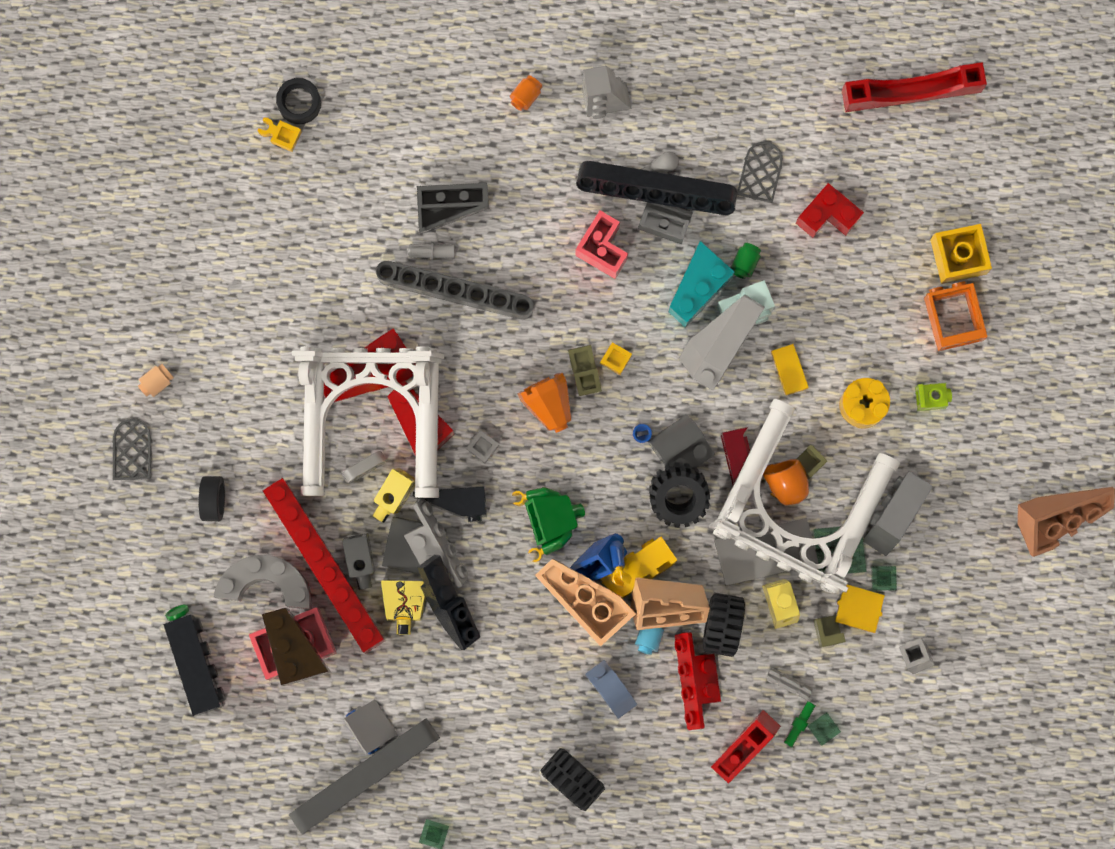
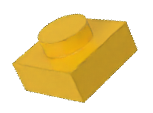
M612 342L600 364L621 375L632 357V353Z

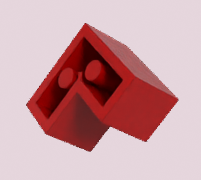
M827 183L800 214L795 224L814 238L827 222H830L846 236L861 219L864 212L831 184Z

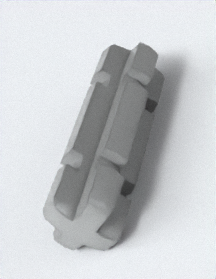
M774 668L770 669L766 678L768 681L774 684L778 683V686L793 694H799L798 696L805 700L809 699L813 691L811 687L805 684L801 685V682L786 674H780L781 672Z

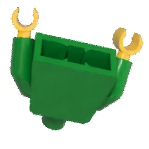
M546 487L528 490L525 494L520 491L512 493V496H522L520 502L513 504L516 506H523L525 504L537 546L542 545V548H532L529 550L528 554L534 550L539 553V558L532 562L540 561L544 554L549 555L562 549L572 537V530L578 527L576 519L585 516V509L581 503L572 505L568 495H561L558 491Z

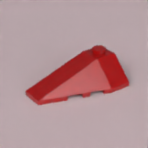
M392 328L365 348L368 349V353H376V348H389L391 353H399V348L407 347L394 328ZM348 364L353 369L354 376L355 374H360L366 367V364ZM377 364L379 371L388 375L387 380H390L389 371L395 364ZM337 368L330 373L331 382L338 386L347 379V372L343 368ZM402 368L396 373V380L400 384L404 380L407 381L412 378L414 374L411 369ZM324 383V396L327 398L333 390ZM373 383L358 385L343 392L334 402L378 391L388 386Z

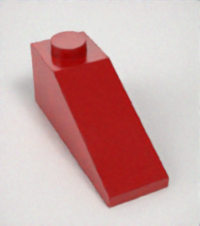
M762 710L716 760L711 768L729 784L769 743L781 725Z

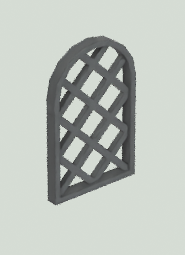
M759 142L749 148L744 158L745 162L737 195L773 203L782 169V154L776 145L770 142ZM761 145L764 151L756 154L753 148ZM775 149L779 155L772 158L768 151ZM750 151H751V152L753 153L754 157H752L751 159L747 160V159H748V156H749V154H750ZM766 153L770 160L762 164L759 157ZM780 158V165L778 168V166L775 163V160ZM756 159L760 166L753 170L749 163ZM772 163L776 170L769 174L765 166ZM747 165L751 172L744 175L745 168ZM763 169L766 176L759 179L755 172ZM777 173L776 181L774 183L771 176ZM753 174L756 182L749 185L745 178ZM768 178L772 185L765 189L761 182ZM743 180L747 187L740 191ZM759 184L763 191L755 195L751 187ZM774 188L771 198L767 191ZM749 189L752 195L744 194L743 192ZM765 193L768 199L760 198L758 196Z
M124 420L114 430L112 441L113 480L133 481L151 479L152 439L150 430L140 420ZM128 422H135V423L133 424V426H131ZM139 423L145 427L141 434L134 429ZM126 424L130 429L123 435L119 428ZM131 431L138 436L133 442L126 437ZM146 432L148 435V441L143 437V435ZM118 433L121 438L116 442V434ZM140 438L146 443L141 450L134 445ZM123 439L130 444L124 451L118 446ZM131 447L138 452L132 459L126 454ZM147 447L148 458L142 453ZM116 448L121 452V454L117 458ZM140 455L146 460L141 466L135 462ZM123 456L129 460L124 467L118 462ZM133 463L138 469L131 475L126 469ZM147 464H148V474L143 470V468H144ZM116 465H118L121 468V470L117 474ZM140 471L145 475V477H135V476H136ZM123 472H125L129 477H119V476H120Z

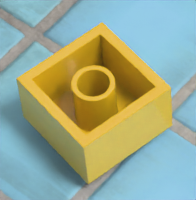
M981 224L938 232L930 239L941 284L987 275L992 269Z

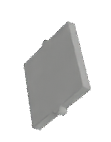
M376 700L363 707L358 706L355 712L343 718V721L365 755L378 747H384L387 741L398 735Z

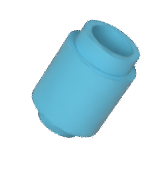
M663 627L639 630L635 645L639 647L638 651L648 655H652V652H658L664 633Z

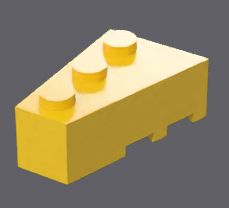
M662 536L656 540L650 539L641 546L642 550L636 554L632 551L624 557L625 568L623 572L631 576L630 584L623 582V588L612 581L613 572L600 578L604 587L620 595L623 599L633 592L635 578L653 579L675 565L677 559Z

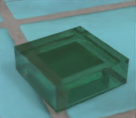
M896 566L871 567L872 591L897 590Z
M827 712L807 726L821 746L841 732Z
M426 819L419 843L443 849L449 826Z

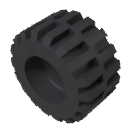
M675 462L674 467H670L669 464L665 465L664 471L659 469L656 472L657 477L653 476L651 480L652 485H649L650 503L654 514L656 513L660 521L664 519L666 525L670 526L671 523H674L675 528H680V524L689 527V522L693 521L696 524L699 522V516L703 518L706 515L705 509H709L710 492L703 473H699L698 468L695 466L690 468L688 463L680 466L679 462ZM683 485L693 490L694 493L691 499L683 504H673L665 498L667 492L675 486Z
M714 592L710 599V609L707 622L705 623L703 649L707 653L734 657L739 647L743 628L745 601L743 597Z
M559 748L540 770L545 779L583 811H587L605 790L604 784L562 748Z

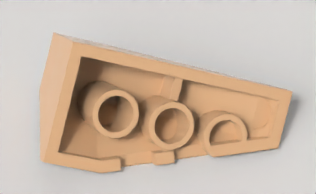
M555 559L548 562L535 575L600 646L636 614L620 595Z

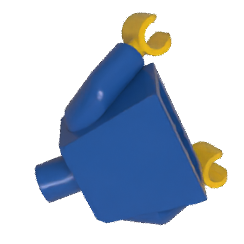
M616 533L593 543L570 567L593 581L614 572L612 581L622 588L624 587L623 582L630 584L632 579L629 574L623 572L625 568L624 557L627 554V550L623 545L624 539Z

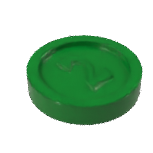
M182 604L170 609L165 614L167 620L173 621L185 616L189 612L188 605Z

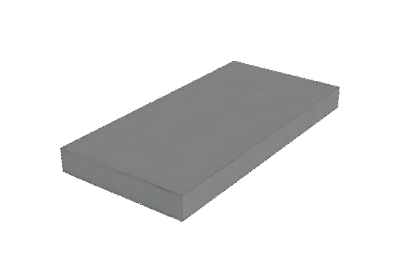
M807 518L778 524L779 527L788 533L803 538H812ZM770 528L762 537H756L758 540L775 547V539L770 534L772 531ZM761 529L753 530L755 533L761 531ZM731 538L714 540L725 586L787 572L777 567L778 562L772 559L765 561L755 556L756 551L750 548L746 551L735 546V540ZM799 543V547L791 546L784 553L801 561L799 551L804 544ZM812 545L806 550V557L808 560L818 564L815 548Z

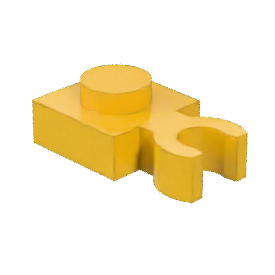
M263 117V122L268 124L269 128L267 130L258 128V133L263 137L272 136L270 140L272 144L293 152L302 133L301 129L281 120L276 126L271 119Z

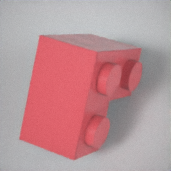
M599 210L575 250L576 257L616 279L628 258L627 252L611 244L619 230L620 222Z

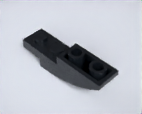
M434 554L417 567L424 582L420 587L445 631L461 650H465L477 641L480 635L464 597L457 596L441 556Z

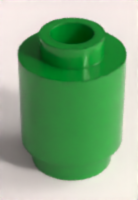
M744 243L742 247H739L730 267L735 272L734 275L741 279L752 277L761 258L759 255L761 249L750 243Z

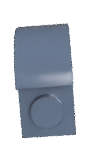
M605 660L585 674L618 719L637 706L627 688Z

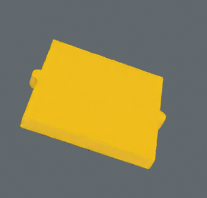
M847 584V592H842L840 600L837 601L839 606L835 622L876 633L879 617L882 616L881 609L885 595Z

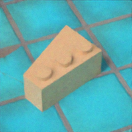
M635 578L630 607L636 613L633 616L636 630L707 622L710 607L703 585Z

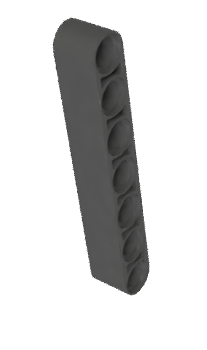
M382 261L376 267L378 280L386 286L520 320L528 319L533 314V302L530 297L523 294L392 261ZM384 269L393 270V274L389 278L382 277L381 273ZM406 275H414L416 277L415 281L411 284L405 283L403 280ZM430 280H435L439 283L437 288L433 290L428 289L426 284ZM452 286H459L461 292L458 295H451L449 289ZM474 292H482L484 294L483 299L480 301L473 300L471 296ZM498 297H503L507 302L504 306L498 307L494 304V300ZM520 303L529 305L528 311L524 313L519 312L516 307Z
M424 719L289 814L290 818L302 835L305 834L309 829L385 778L393 770H396L413 756L429 747L433 742L439 740V735L428 719Z

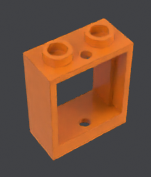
M965 281L952 284V288L944 290L943 287L932 288L924 297L938 351L982 342L988 337L973 283L966 284ZM965 295L974 331L943 337L934 301Z

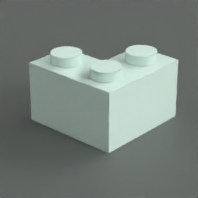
M765 280L742 288L740 294L721 300L717 304L721 315L743 295L750 297L765 307L757 319L756 325L769 320L768 317L775 307Z

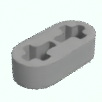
M377 451L349 467L342 474L347 483L350 484L384 465L387 460L382 451Z

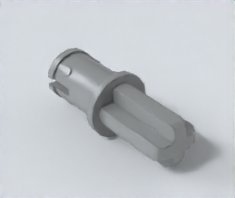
M431 242V244H410L408 255L410 258H431V260H434V258L455 259V244H434V242Z

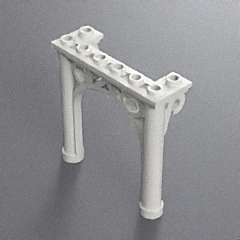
M308 346L300 347V351H292L295 361L301 362L298 371L299 382L301 385H305L303 486H300V496H324L325 425L327 413L332 403L350 388L373 383L395 389L412 406L416 417L415 497L439 498V488H437L439 364H441V359H444V354L437 353V349L430 347H416V351L411 348H399V353H391L389 348H376V353H368L366 348H353V353H345L343 348H331L330 353H322L321 348ZM324 363H330L324 369ZM348 364H366V367L360 374H355L354 376V371ZM377 364H395L389 371L390 380H387L388 375L379 371ZM335 368H343L347 372V379L340 386L332 383L330 380V373ZM402 368H409L412 370L414 378L412 382L402 386L396 380V373ZM324 383L333 390L325 400ZM416 386H419V403L410 392Z
M773 399L769 407L771 410L717 520L714 523H710L709 528L713 529V534L721 539L731 538L735 540L734 545L747 551L750 548L756 551L755 556L765 561L772 559L778 562V568L790 572L792 569L799 573L798 578L808 583H811L812 580L819 583V588L830 594L847 592L848 587L846 585L848 582L842 579L851 567L852 557L893 472L897 471L900 462L888 455L878 453L847 520L834 533L814 539L788 533L769 517L760 497L762 475L795 410L789 404ZM752 493L756 509H749L743 512ZM759 514L763 522L761 531L755 533L745 527L744 520L747 515ZM770 528L772 530L770 534L775 539V547L758 540L756 537H762ZM840 537V540L831 556V551L829 550L826 543L831 542ZM799 543L804 544L799 551L801 561L784 553V551L791 546L799 547ZM819 545L824 552V560L819 564L808 560L806 557L808 547ZM826 567L824 573L817 570Z

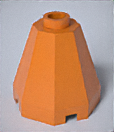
M563 372L555 374L552 379L549 377L523 389L524 391L517 393L520 401L548 431L555 430V433L568 428L567 423L571 421L567 381Z

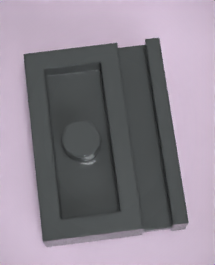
M647 202L638 230L682 244L693 212L678 207Z

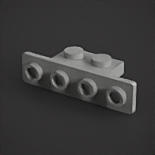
M421 497L413 504V507L423 525L407 532L404 537L420 565L434 554L440 555L445 568H448L459 588L468 580L467 569L463 564H460L456 556L455 547L445 537V530L442 524L437 522L434 517L431 504Z

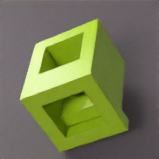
M946 383L918 384L915 387L917 411L946 409L948 402H952L951 388H946ZM932 392H937L939 399H934Z

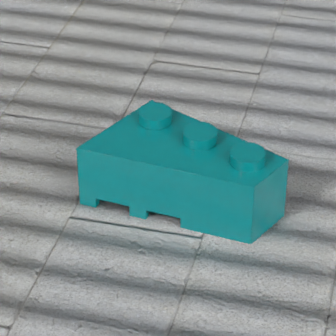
M701 241L696 248L668 311L685 328L723 289L735 273Z

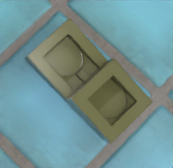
M591 345L569 349L568 354L578 395L584 396L601 392L602 389Z

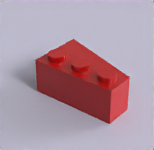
M404 380L400 384L402 386H405L408 383ZM394 389L387 397L416 456L415 413L408 400ZM414 389L410 390L411 394L416 398V400L419 403V395L414 391ZM439 415L437 451L455 435L454 430Z

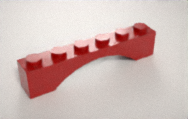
M983 62L960 65L938 73L913 78L845 82L841 91L846 113L982 93L987 82Z

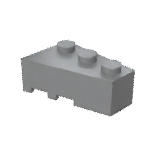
M601 66L583 70L582 93L587 117L592 116L593 119H600L605 117L607 113L632 109L627 83L622 82L619 76L615 77V73L610 68Z

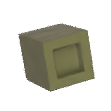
M809 445L796 458L805 468L808 480L827 462L813 445Z
M836 615L813 620L819 648L846 642L844 633L840 631L839 623L835 622Z

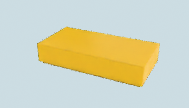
M794 344L772 350L771 355L785 395L788 396L808 389L809 387Z

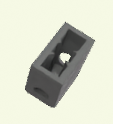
M369 533L345 537L342 543L350 578L356 577L358 590L371 588L370 574L375 572ZM356 560H363L365 567H358Z

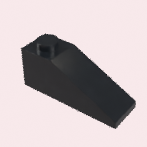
M484 486L440 489L439 498H424L431 506L463 519L468 518L470 523L481 522L482 517H487ZM413 491L414 499L418 500L419 498H421L415 497V491Z

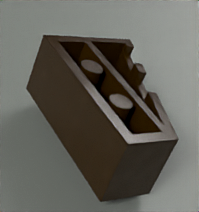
M281 608L262 614L281 686L291 685L332 673L289 609Z

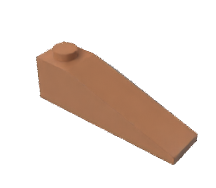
M1107 487L1042 496L1018 504L1017 523L1030 555L1035 557L1055 549L1060 545L1057 540L1067 533L1071 537L1078 533L1077 529L1084 521L1091 524L1112 510L1115 503V488Z

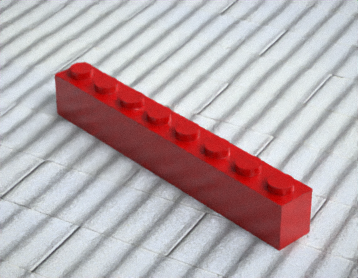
M281 478L262 490L362 652L366 654L385 642L386 640L286 480Z

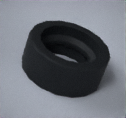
M293 78L280 86L276 94V104L281 116L288 122L306 124L318 116L321 109V97L317 87L311 81L304 78ZM294 89L307 90L312 96L310 109L301 114L290 112L285 105L287 94Z
M203 476L200 481L198 507L199 516L202 521L220 522L223 518L225 483L222 476Z

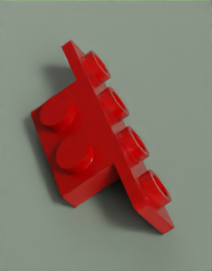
M692 633L676 634L675 650L678 658V673L681 680V696L684 702V719L687 724V730L704 729L702 704L721 702L715 654L695 656Z

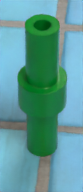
M807 701L799 717L796 716L791 725L793 727L784 741L785 744L793 747L801 731L804 732L808 726L807 721L816 705Z

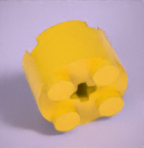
M860 378L853 381L844 390L839 401L842 417L852 426L861 429L871 428L878 424L886 416L890 408V396L881 381L872 378ZM862 399H864L865 402H869L867 408H865V405L863 404L860 405Z

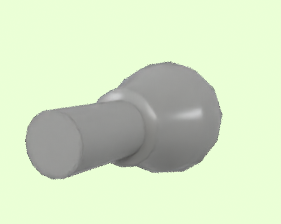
M664 152L651 162V165L641 169L660 173L673 172L679 165V158L674 152Z

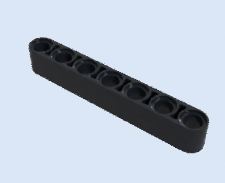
M584 161L580 164L576 181L578 189L584 192L719 215H730L735 211L737 189L730 184L594 161Z

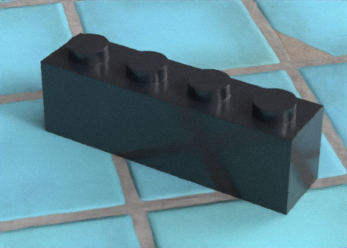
M188 615L163 624L192 715L199 716L224 707L222 701L226 700L222 687H217L215 678L218 677L215 665H210L208 655H211V651L207 641H202L200 633L203 632V626L200 619H195L194 615Z

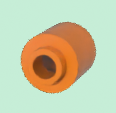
M530 75L526 79L523 78L510 94L511 104L520 111L522 109L528 110L541 94L542 84Z

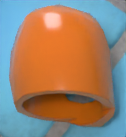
M790 459L777 464L767 465L763 476L772 491L770 495L777 498L780 503L784 505L799 504L808 497V476L799 460Z

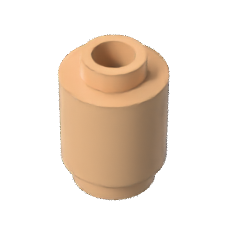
M161 364L158 367L154 366L138 380L141 384L138 387L146 397L151 394L154 398L171 384L170 381L174 377Z

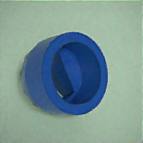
M639 424L633 430V437L639 443L648 442L652 437V430L646 424ZM645 430L649 432V435L637 436V432Z

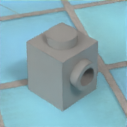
M922 638L911 639L905 642V645L899 647L906 667L912 674L935 666L929 648Z

